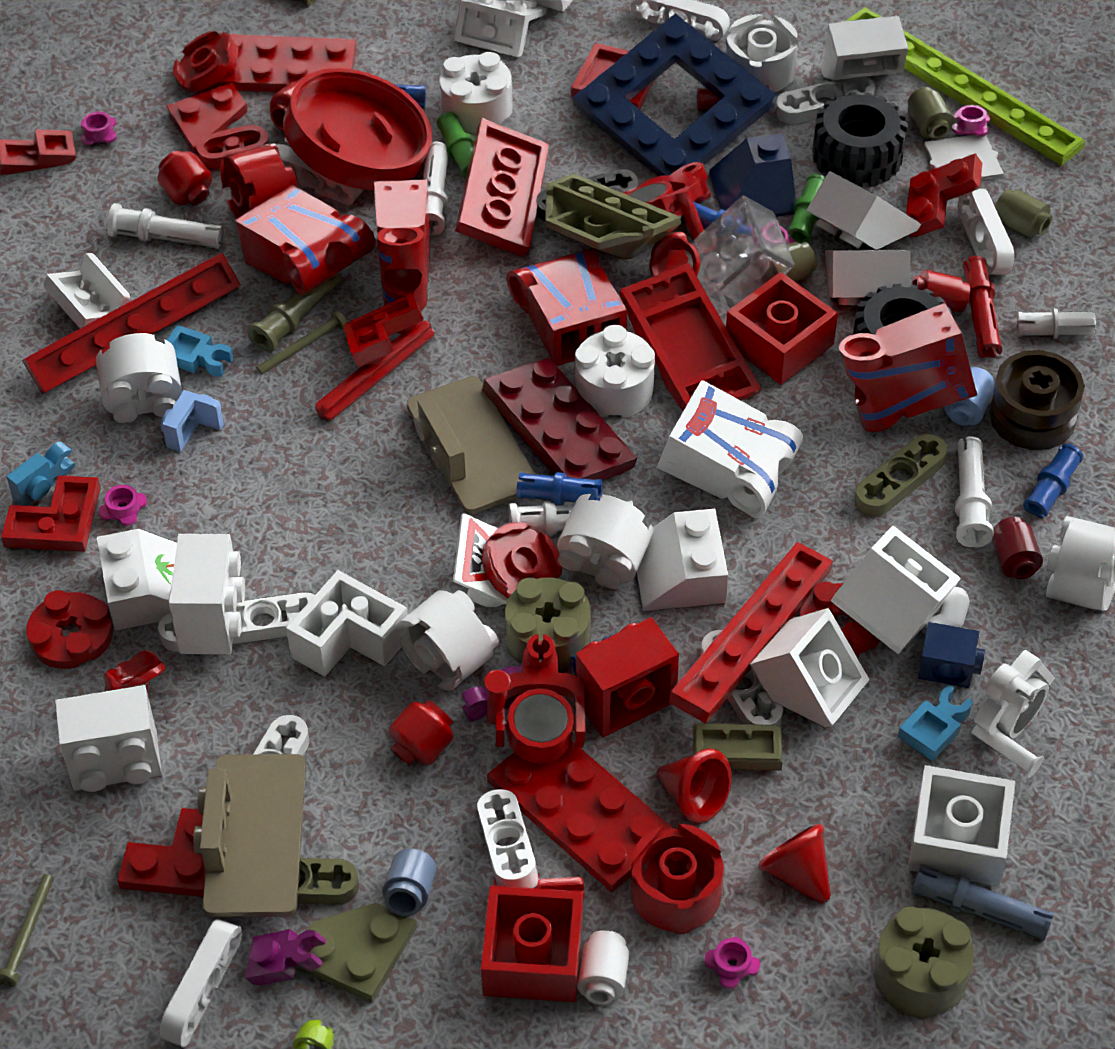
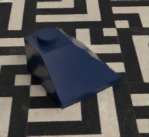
M782 133L746 138L709 169V175L720 210L729 212V217L743 222L794 215L793 206L796 201L792 162Z

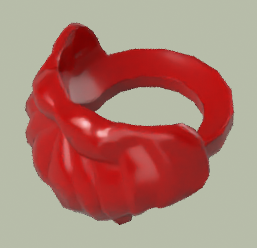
M674 232L654 244L649 261V270L652 277L687 264L689 259L685 250L691 254L693 260L692 269L696 276H698L700 271L699 252L694 245L687 241L684 232Z
M148 650L140 651L129 661H123L114 669L106 671L103 676L105 681L104 692L145 685L148 693L150 680L162 674L166 670V666L153 652Z

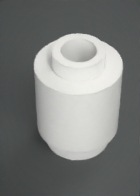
M597 931L589 936V941L583 945L577 988L587 1000L594 1004H609L621 998L624 994L629 950L626 947L625 939L620 934L612 931Z

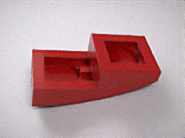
M35 130L34 140L0 139V175L61 166L76 160L72 131Z

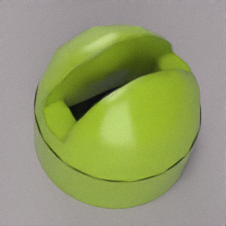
M319 1019L303 1023L293 1041V1049H310V1045L321 1047V1049H332L334 1034L329 1025L326 1027L321 1026L322 1021Z

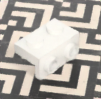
M93 253L84 254L79 271L47 274L43 286L79 328L127 304L130 299L129 293Z

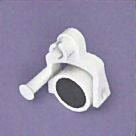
M1024 650L1011 666L1004 663L992 675L985 689L988 698L975 717L974 722L976 726L971 733L1026 770L1028 778H1030L1041 766L1044 756L1036 757L1012 739L1016 738L1035 718L1046 700L1049 685H1051L1055 677L1042 663L1041 659Z

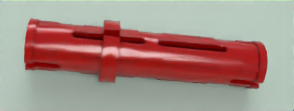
M971 256L968 258V261L965 260L962 266L966 282L970 285L968 302L971 307L977 353L980 358L997 357V354L1000 355L1003 349L999 338V329L993 304L996 294L994 284L989 281L987 260L982 256Z

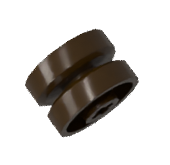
M1044 350L1022 351L1009 356L999 366L995 380L994 394L989 410L992 427L1004 440L1014 446L1029 450H1046L1063 444L1073 434L1085 389L1081 372L1071 361L1061 355Z

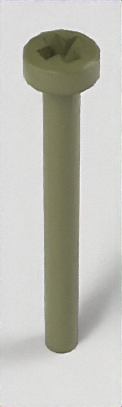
M335 310L331 313L332 319L261 363L256 369L263 374L337 326L343 329V324L347 323L344 315L340 311Z
M49 874L43 875L5 968H0L1 985L14 987L19 981L20 977L16 970L54 880L53 876Z

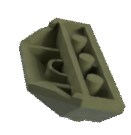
M575 173L548 183L546 188L545 223L547 228L600 251L615 255L620 259L635 258L637 254L652 248L654 244L662 240V238L681 224V217Z

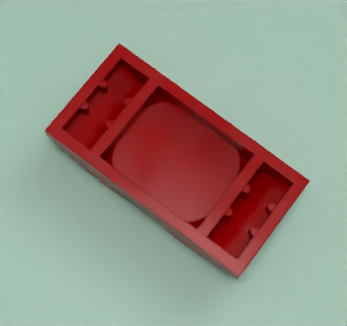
M689 263L620 290L622 302L627 309V315L635 334L644 339L654 350L655 362L665 387L682 411L685 410L701 380L740 401L760 393V385Z

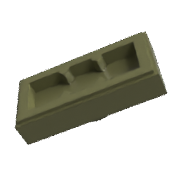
M693 723V755L703 749L712 748L719 750L726 756L733 770H782L781 725Z

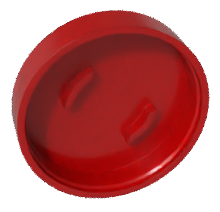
M323 69L303 77L293 89L283 119L285 137L292 150L306 165L334 182L362 190L375 191L374 182L413 180L420 172L432 142L430 122L423 109L409 94L381 77L354 69Z

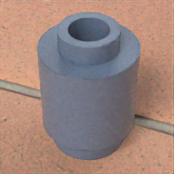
M404 849L394 856L382 891L385 905L392 913L404 917L412 916L426 905L437 872L436 863L430 855L418 849Z

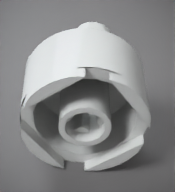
M761 14L745 16L735 21L730 27L726 41V54L764 85H769L771 91L777 92L787 87L794 80L798 46L797 32L789 22L774 16V21L763 20V15Z
M485 52L481 55H468L460 58L451 57L445 60L444 69L440 74L442 114L454 112L458 116L464 132L476 134L477 127L482 118L502 126V122L512 114V80L510 70L500 61L498 54Z
M610 325L603 332L596 333L587 338L576 350L575 387L579 394L590 403L601 417L608 418V415H621L622 418L635 415L642 411L652 398L654 389V350L644 339L636 334L627 332L624 327Z
M147 333L124 335L109 342L110 349L103 354L100 350L96 357L101 399L105 409L113 414L114 420L118 423L132 422L137 418L138 414L153 412L156 416L163 417L168 409H172L182 393L173 345L165 340V344L157 342L154 335Z
M584 494L577 499L558 540L557 548L560 552L558 562L568 570L581 571L595 576V581L601 586L617 589L621 582H627L634 578L653 535V527L650 524L647 528L643 523L645 515L633 505L619 498L602 494L599 501L588 500L591 494Z
M1067 516L1061 530L1060 539L1063 540L1062 545H1054L1049 556L1048 569L1055 571V573L1049 579L1046 597L1094 610H1107L1115 593V527Z
M444 590L435 592L397 623V630L403 629L405 634L399 641L407 657L423 674L432 670L443 681L437 686L447 691L453 690L492 658L493 649L499 645L498 637L494 631L482 624L473 612L475 608L472 600L461 590H457L453 594Z

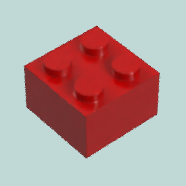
M780 272L727 311L726 328L742 356L782 385L834 345L838 312Z
M652 617L640 623H631L622 628L619 633L602 641L591 642L576 653V676L584 683L585 714L602 738L671 705L668 703L670 694L678 684L679 653Z
M490 885L481 962L482 996L576 1002L583 926V891Z

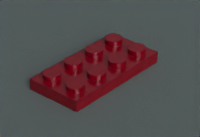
M550 358L484 378L482 391L554 476L557 472L566 473L569 478L601 479L603 481L635 467L637 457L590 403L579 394L576 387Z

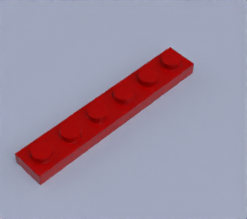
M222 252L24 358L22 362L40 393L44 394L96 366L97 354L100 350L103 354L110 349L109 342L136 333L153 335L239 288L241 283Z
M796 542L674 687L668 703L707 724L751 670L750 663L788 620L795 616L810 594L813 593L815 586L821 583L830 573L833 560Z

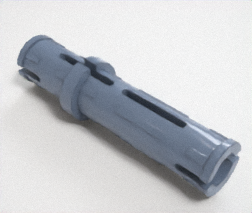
M923 865L920 866L911 893L951 907L950 911L959 914L960 910L972 913L1045 941L1054 912L1031 906L1025 902L969 883L970 879L961 876V879H957L936 872Z

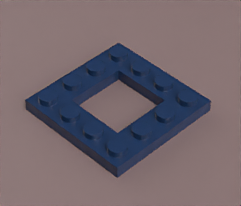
M676 13L573 97V105L658 177L669 176L682 166L693 162H702L704 166L777 104V95ZM674 63L679 65L720 99L718 103L675 139L629 101Z

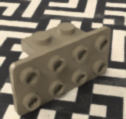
M470 376L412 396L407 400V409L414 420L419 438L427 443L435 467L438 470H442L463 510L470 515L518 499L517 481L522 482V480L518 479L520 472L535 474L498 409L482 391L483 384L476 376Z
M300 754L222 755L216 761V769H208L206 787H199L198 812L203 814L202 826H196L194 830L195 854H202L206 870L203 909L207 916L286 917L296 912L306 779V760L304 756Z

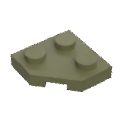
M377 903L313 921L308 930H315L326 939L325 945L316 946L310 951V953H313L322 960V966L312 971L306 970L302 966L295 968L373 1003L416 931L417 922L412 918L396 915L387 907Z

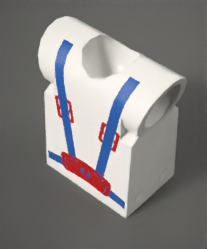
M701 380L671 432L656 468L721 499L728 497L733 506L753 518H758L766 512L777 491L778 475L792 463L803 442V435L793 424L780 420H767L766 414Z

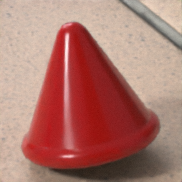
M712 748L703 749L692 756L663 765L656 772L657 779L678 804L685 818L694 823H704L714 818L725 805L731 789L732 774L729 761L723 753Z
M815 824L790 838L762 858L758 863V869L766 871L818 903L828 902L831 891L823 837L824 826L822 824Z

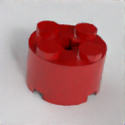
M275 143L234 153L221 160L220 177L222 188H230L232 199L226 200L236 219L289 186L294 185L297 187L295 173L291 167L284 166L279 149Z
M678 824V828L664 830L663 826L646 833L639 840L633 851L631 866V901L639 915L654 927L676 934L689 933L693 929L707 923L717 912L722 899L724 863L718 843L702 829L687 824Z

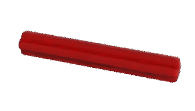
M427 320L417 323L414 329L400 334L391 342L394 352L387 354L383 361L374 365L365 364L331 390L315 404L318 416L323 420L332 421L430 341L435 335L431 324Z

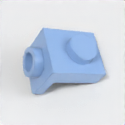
M183 390L172 409H168L164 413L161 421V430L164 432L167 448L181 452L198 424L221 430L224 423L220 402L208 395H199Z

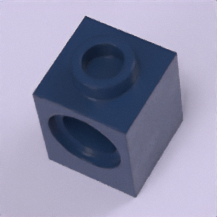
M928 622L918 679L969 688L972 674L981 675L985 649L977 648L980 631Z

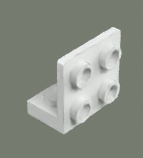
M460 0L454 41L520 57L524 50L529 21L544 16L546 14V7L538 6L537 0Z

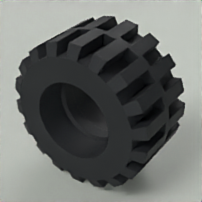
M857 92L849 93L848 96L838 95L834 97V101L828 100L823 104V109H819L815 120L812 158L814 163L817 162V169L821 173L826 171V176L830 171L850 182H854L855 185L861 188L863 183L866 182L872 187L878 185V179H881L884 183L890 180L891 174L896 175L903 162L907 134V122H905L903 111H898V106L893 102H886V98L882 96L874 97L871 93L865 92L864 95L857 94Z
M893 284L892 288H887L886 286L877 288V293L870 292L865 296L864 301H860L857 313L855 314L853 335L861 333L875 335L879 328L941 305L945 301L941 297H933V292L928 289L924 291L919 290L916 285L910 284L909 287H902V284Z

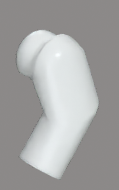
M955 586L943 603L941 613L931 617L928 622L962 627L970 603L966 591ZM928 622L921 629L925 636Z

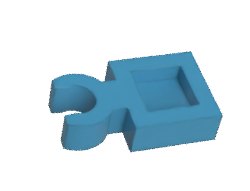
M179 325L175 327L167 338V341L175 349L178 368L195 373L199 366L206 367L209 374L222 377L224 374L223 365L218 360H225L231 363L234 360L232 349L224 344L213 345L211 336Z
M59 441L48 449L44 457L36 453L8 474L6 478L13 500L20 506H27L33 500H40L45 497L54 485L53 479L58 475L62 476L69 473L75 467V463L67 457L72 453L71 449Z
M951 685L941 691L936 707L925 700L899 727L898 738L931 761H934L959 735L961 724L958 722L967 719L971 712L973 700L970 698L959 706L950 703L954 693V688Z

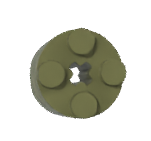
M525 578L517 584L516 590L509 597L505 607L507 650L521 665L528 640L532 636L539 634V641H543V634L548 635L555 643V650L558 656V673L567 671L571 667V657L591 642V608L583 587L577 582H568L557 578Z
M908 906L899 910L897 916L892 918L882 931L874 965V978L880 991L885 996V1000L899 1012L918 1018L937 1016V1014L958 1005L965 995L974 962V947L969 927L950 915L934 909Z

